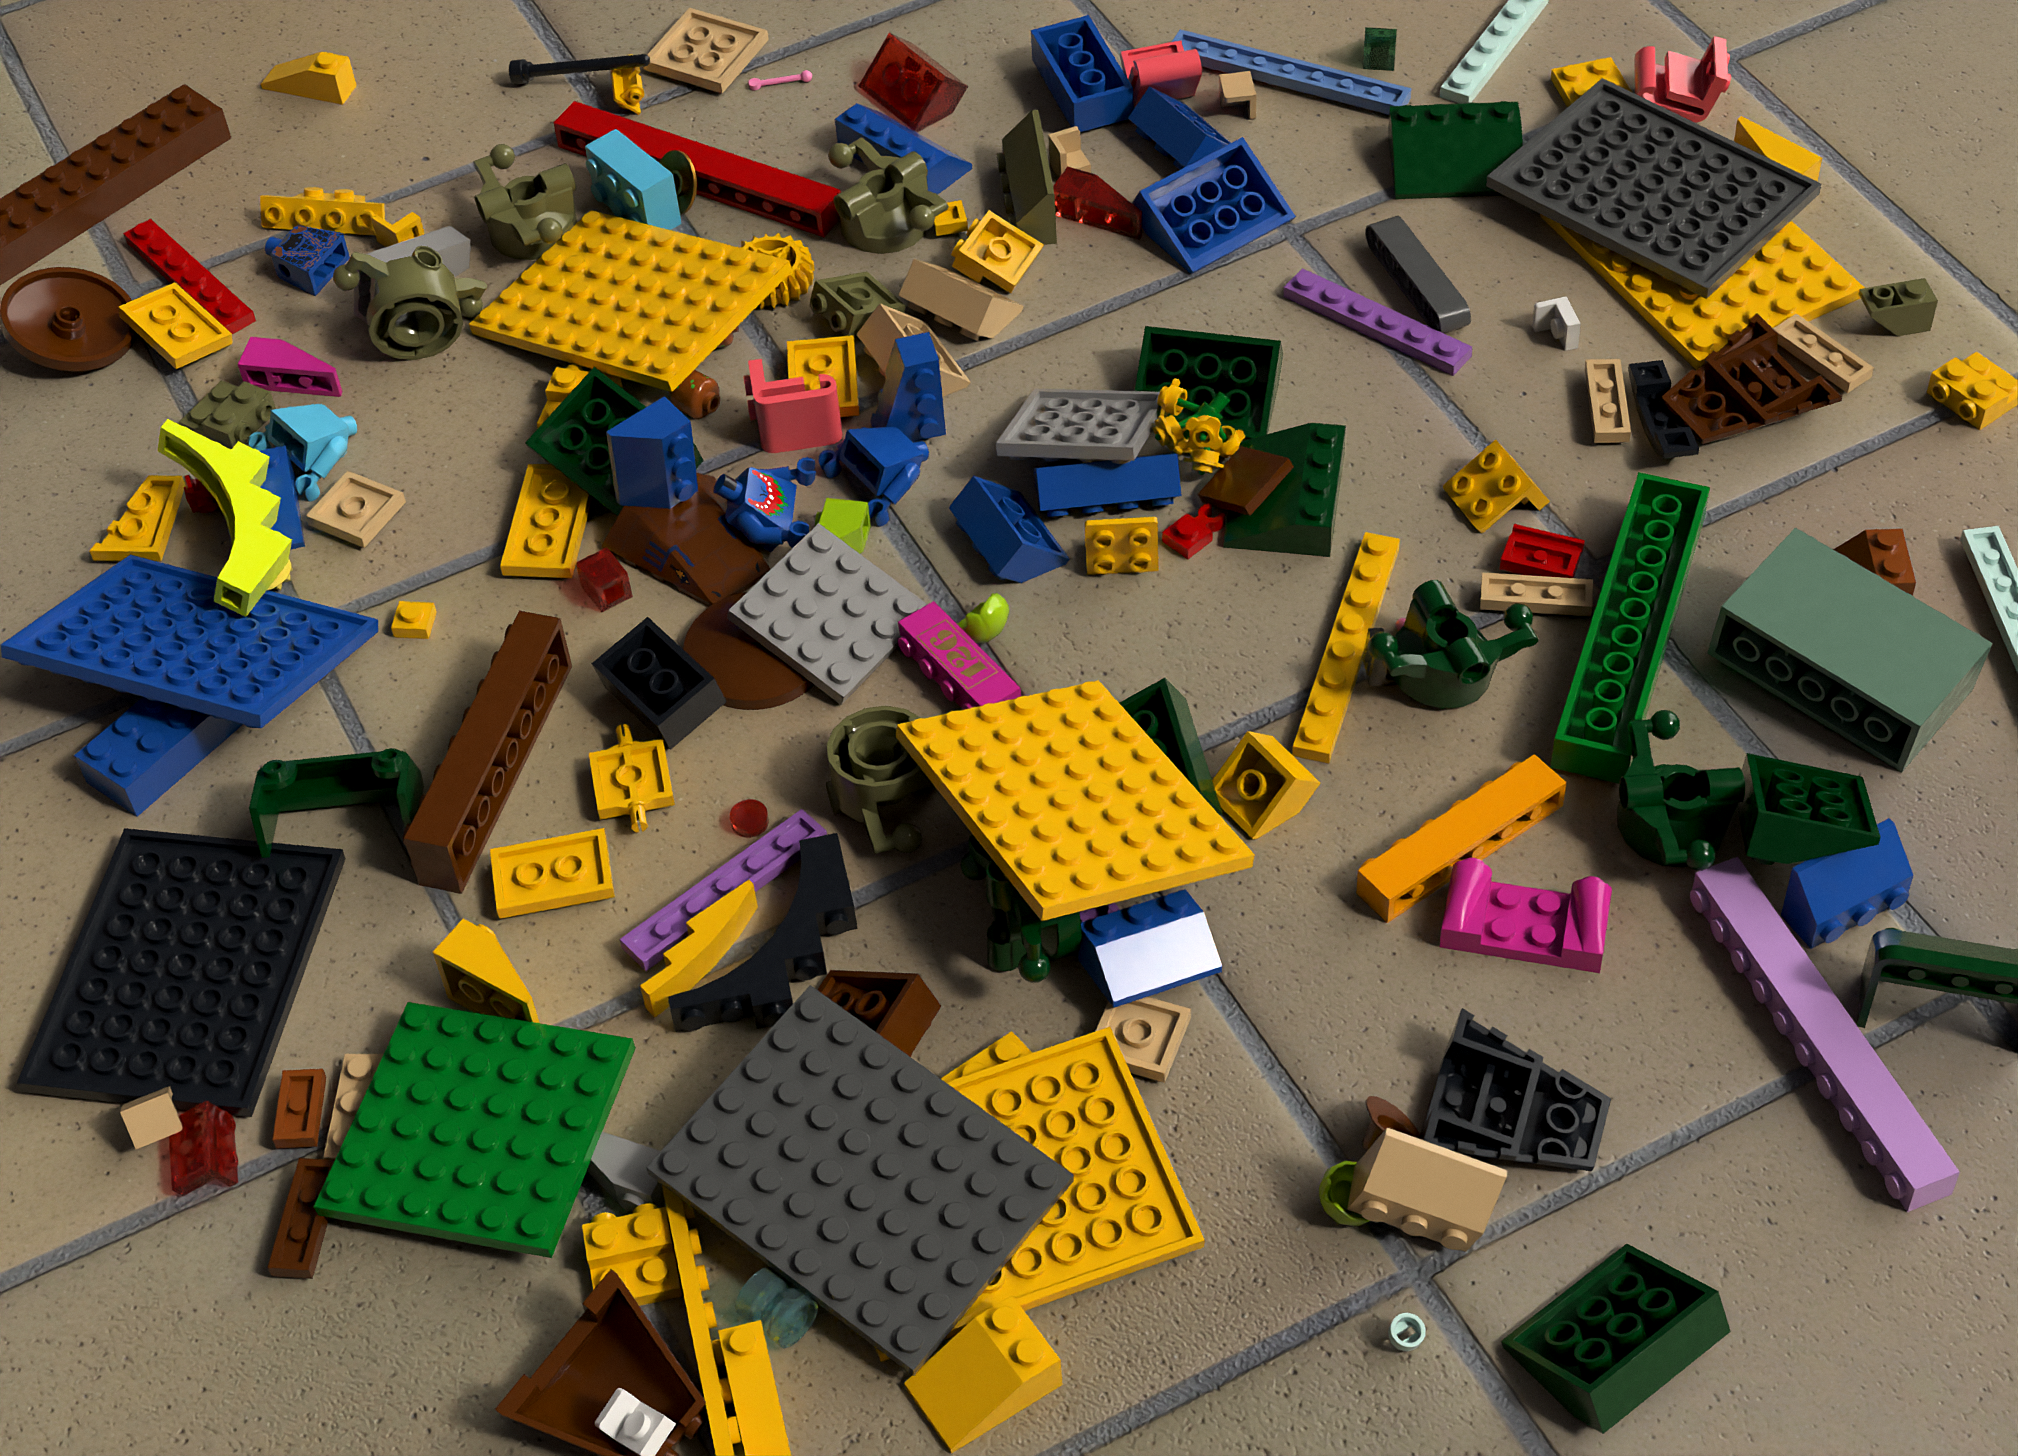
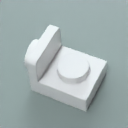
M1567 296L1534 304L1532 322L1534 331L1539 332L1551 329L1553 337L1555 339L1559 338L1565 351L1577 349L1580 321Z
M622 1388L616 1389L595 1421L597 1428L639 1456H655L676 1425L665 1415L642 1403Z

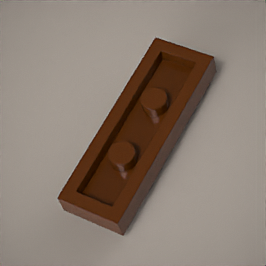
M299 1158L268 1264L271 1276L313 1279L329 1217L318 1216L314 1205L335 1160Z

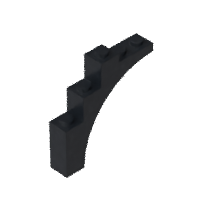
M838 833L799 840L801 870L798 889L789 912L774 935L750 959L728 974L699 988L668 996L675 1032L684 1030L694 1031L704 1026L723 1022H737L752 1016L755 1017L757 1029L773 1027L793 1005L789 982L811 980L817 976L827 974L820 936L838 935L846 931L858 929Z

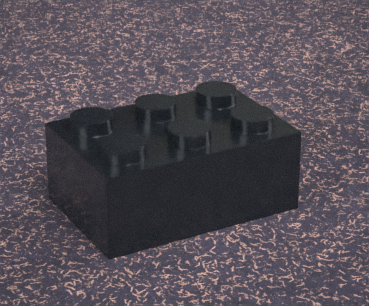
M646 617L591 663L605 688L659 739H663L664 744L670 750L727 702L715 678L649 617Z

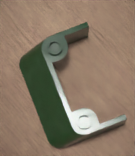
M395 748L379 752L289 761H269L256 774L249 805L262 858L270 857L278 815L281 811L398 800L405 828L408 823H412L418 811L419 801L423 795L424 783L421 770L406 752Z
M1886 928L1878 931L1871 938L1861 973L1857 1027L1865 1028L1879 981L2018 1004V949L1906 932L1897 928Z

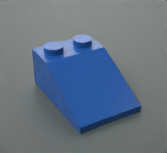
M286 445L261 450V453L270 456L266 480L260 488L281 497L277 521L271 529L292 539L291 549L305 547L298 491L295 485L296 476Z

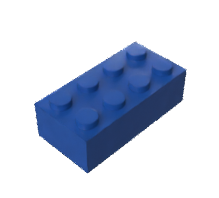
M1089 15L1031 30L1032 61L1071 127L1077 126L1080 132L1128 119L1134 110L1133 87Z
M142 697L74 756L87 784L138 817L243 724L227 719H217L209 714L194 710H184L173 704L151 701L146 697Z

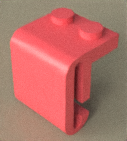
M1714 36L1701 60L1668 51L1664 58L1665 66L1655 64V47L1647 46L1641 48L1634 57L1635 94L1695 123L1705 120L1721 92L1725 93L1730 84L1731 74H1728L1730 54L1727 53L1726 39Z
M1180 40L1121 51L1120 53L1123 72L1133 87L1134 107H1136L1149 86L1174 99L1195 96L1202 75L1201 61L1197 49L1184 51L1182 41Z
M762 359L748 361L750 375H744L743 378L746 396L753 395L754 398L753 400H747L750 421L757 420L761 447L764 451L780 453L836 444L842 439L843 433L837 387L833 377L819 374L821 389L805 391L803 377L765 382Z

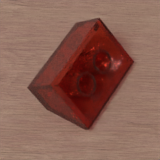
M888 33L858 85L859 88L915 132H919L952 114L968 88L965 83L912 42Z

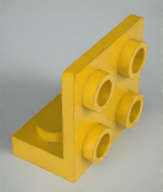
M1496 439L1443 485V489L1480 533H1484L1520 501L1524 505L1530 501L1539 511L1550 502Z
M1140 517L1085 521L1087 575L1159 571L1157 518Z

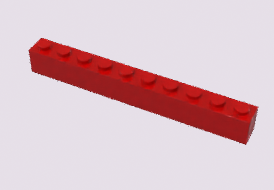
M576 101L553 122L559 148L587 157L585 150L587 144L617 129L657 162H660L662 157L669 151L679 150L684 152L690 158L695 168L697 195L821 237H825L840 220L834 205V197L841 193V190Z

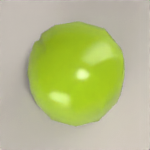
M992 593L986 602H981L970 613L966 614L964 619L956 624L975 643L983 644L989 642L1002 632L1009 617L1008 603L1000 594Z
M1345 1160L1328 1168L1319 1185L1321 1205L1324 1211L1338 1224L1359 1226L1369 1222L1361 1214L1347 1210L1354 1168L1357 1162Z

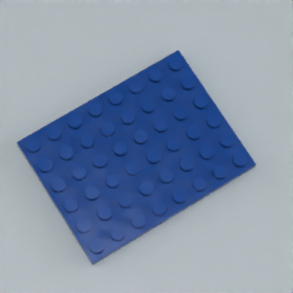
M129 555L0 645L2 658L16 661L24 666L49 670L53 674L71 676L82 679L86 683H96L114 688L118 692L133 693L146 697L151 701H162L176 705L184 710H194L209 714L217 719H227L242 723L249 728L261 729L377 634L378 619L268 590L245 617L214 602L217 577Z

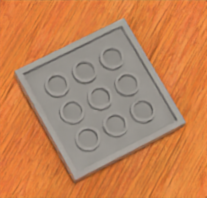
M1034 389L996 442L997 456H1009L1012 460L1040 457L1045 461L1071 458L1084 463L1093 462L1097 459L1111 460L1117 464L1134 461L1155 427V420L1160 416L1162 407L1157 404L1160 392Z
M818 523L729 609L727 619L842 705L899 646L898 638L901 636L899 634L898 621L928 604Z

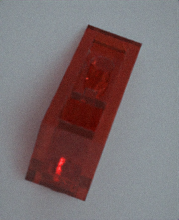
M1067 166L1053 186L1055 215L1140 240L1142 237V211L1098 175Z

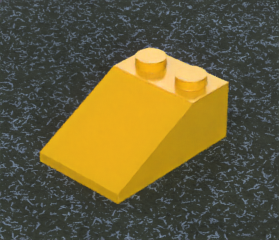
M463 918L433 951L447 997L474 1013L539 1023L533 999L499 944L496 935L483 924L475 925Z
M1013 1295L976 1316L931 1357L915 1376L912 1375L904 1382L906 1390L951 1454L1063 1385L1060 1358Z

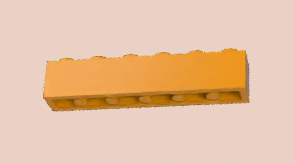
M1535 754L1523 762L1514 763L1505 774L1494 781L1485 782L1476 793L1467 799L1456 801L1447 812L1435 820H1427L1418 831L1406 839H1398L1389 850L1377 858L1366 860L1358 869L1356 894L1386 923H1389L1449 883L1452 867L1455 862L1466 858H1477L1482 861L1563 807L1567 782Z

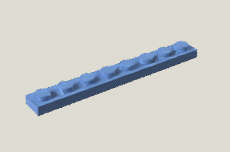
M1181 29L1172 40V42L1181 40L1184 51L1197 49L1201 66L1227 73L1250 71L1254 80L1374 110L1389 115L1390 106L1407 105L1411 99V88Z

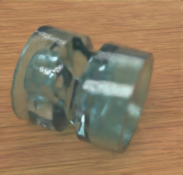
M765 1267L756 1272L743 1286L737 1297L735 1309L749 1323L761 1320L764 1334L785 1349L797 1343L806 1334L816 1318L818 1305L817 1302L796 1287L791 1288V1283L771 1267Z

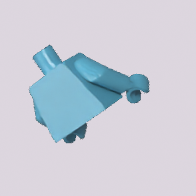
M322 404L289 406L271 410L270 423L265 426L266 431L264 433L255 432L251 434L248 443L251 448L258 451L272 448L270 442L276 447L286 445L290 459L304 472L312 470L310 475H301L295 482L299 495H302L305 491V496L311 502L320 495V489L317 485L320 478L324 479L338 460L345 456L348 437L357 433V424L352 416L339 418Z

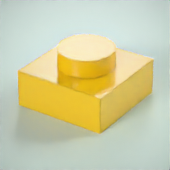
M962 200L947 202L948 210L935 217L933 226L936 236L968 231V222Z
M399 601L391 626L393 636L395 638L429 639L437 613L434 603Z

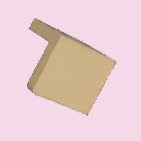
M1251 72L1219 74L1220 106L1246 105L1249 119H1255L1256 91Z
M1077 126L1048 134L1050 166L1061 183L1091 174V164L1081 150L1080 130Z
M170 1086L122 1105L120 1113L135 1149L149 1145L182 1130V1123L171 1099L173 1093Z

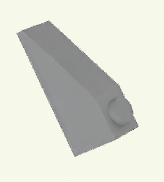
M602 1132L587 1171L624 1210L633 1214L634 1208L641 1204L651 1203L661 1208L665 1203L662 1184L651 1177L646 1168L661 1151Z

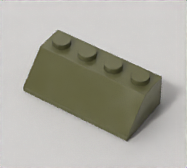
M1032 110L1002 138V152L997 153L999 172H1005L1000 174L1002 193H1009L1004 195L1006 214L1012 213V215L1008 216L1010 224L1044 245L1056 244L1053 183L1039 111Z

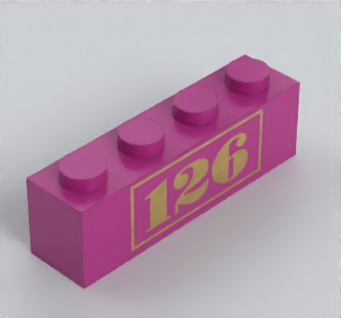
M934 601L898 621L899 634L901 636L898 638V645L903 654L908 658L912 657L919 664L923 674L928 679L933 678L940 685L945 697L949 701H955L962 710L983 706L988 703L1011 700L1021 696V688Z

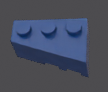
M926 332L895 339L885 371L886 381L883 389L879 390L878 407L876 413H872L870 420L872 428L896 427L912 442L946 435L939 358L930 333Z

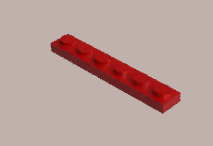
M151 218L123 233L126 243L168 282L171 284L176 282L230 333L234 334L256 321L253 311Z

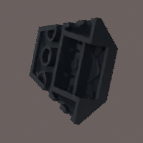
M1462 1008L1438 1070L1420 1132V1139L1457 1153L1592 1171L1595 1167L1611 1098L1564 1069L1558 1072L1543 1063L1544 1057L1531 1049L1528 1052L1523 1051L1506 1040L1508 1035L1493 1026L1490 1030L1473 1020L1475 1015Z

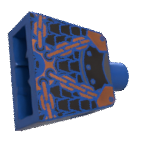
M305 226L294 227L283 240L270 237L265 245V252L271 256L277 276L313 296H316L331 280L334 270L350 259L343 233Z

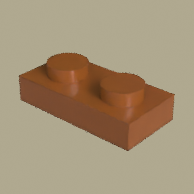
M323 1068L282 1071L272 1139L276 1149L317 1147L326 1085V1075Z

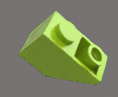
M826 498L823 511H818L816 514L815 526L818 523L860 554L864 551L871 528L868 502Z

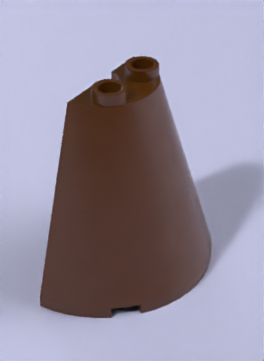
M610 1269L582 1303L584 1309L582 1316L530 1378L523 1374L495 1410L506 1418L601 1456H639L595 1426L596 1419L616 1389L622 1388L642 1403L676 1423L655 1456H679L674 1450L686 1436L692 1440L706 1423L707 1418L701 1414L706 1402L621 1278Z

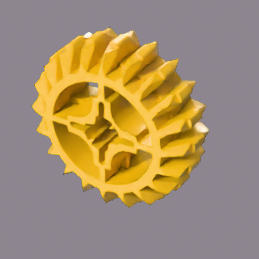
M765 233V236L762 238L753 236L750 242L741 241V247L739 248L787 259L790 261L793 270L759 304L761 309L766 305H772L774 309L777 304L788 306L789 300L799 301L801 294L808 293V287L813 285V271H815L811 253L808 247L803 246L801 240L794 241L791 235L782 238L779 233L769 237Z

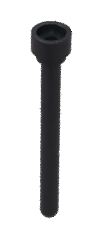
M647 54L543 64H532L525 59L510 61L509 76L514 85L528 84L534 77L645 67L650 64V57Z

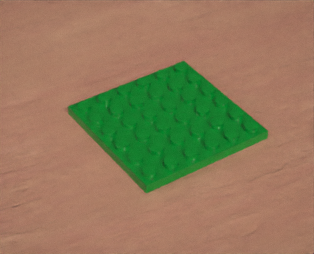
M407 1002L315 1202L314 1209L318 1216L552 1258L636 1049L633 1038Z

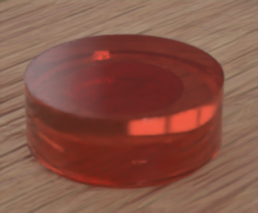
M753 799L743 800L735 804L730 811L732 830L737 835L746 838L762 834L769 825L766 806L760 801Z

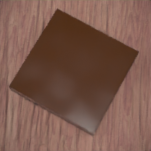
M1240 446L1224 464V468H1221L1197 495L1202 503H1209L1212 506L1251 516L1294 466L1287 457Z

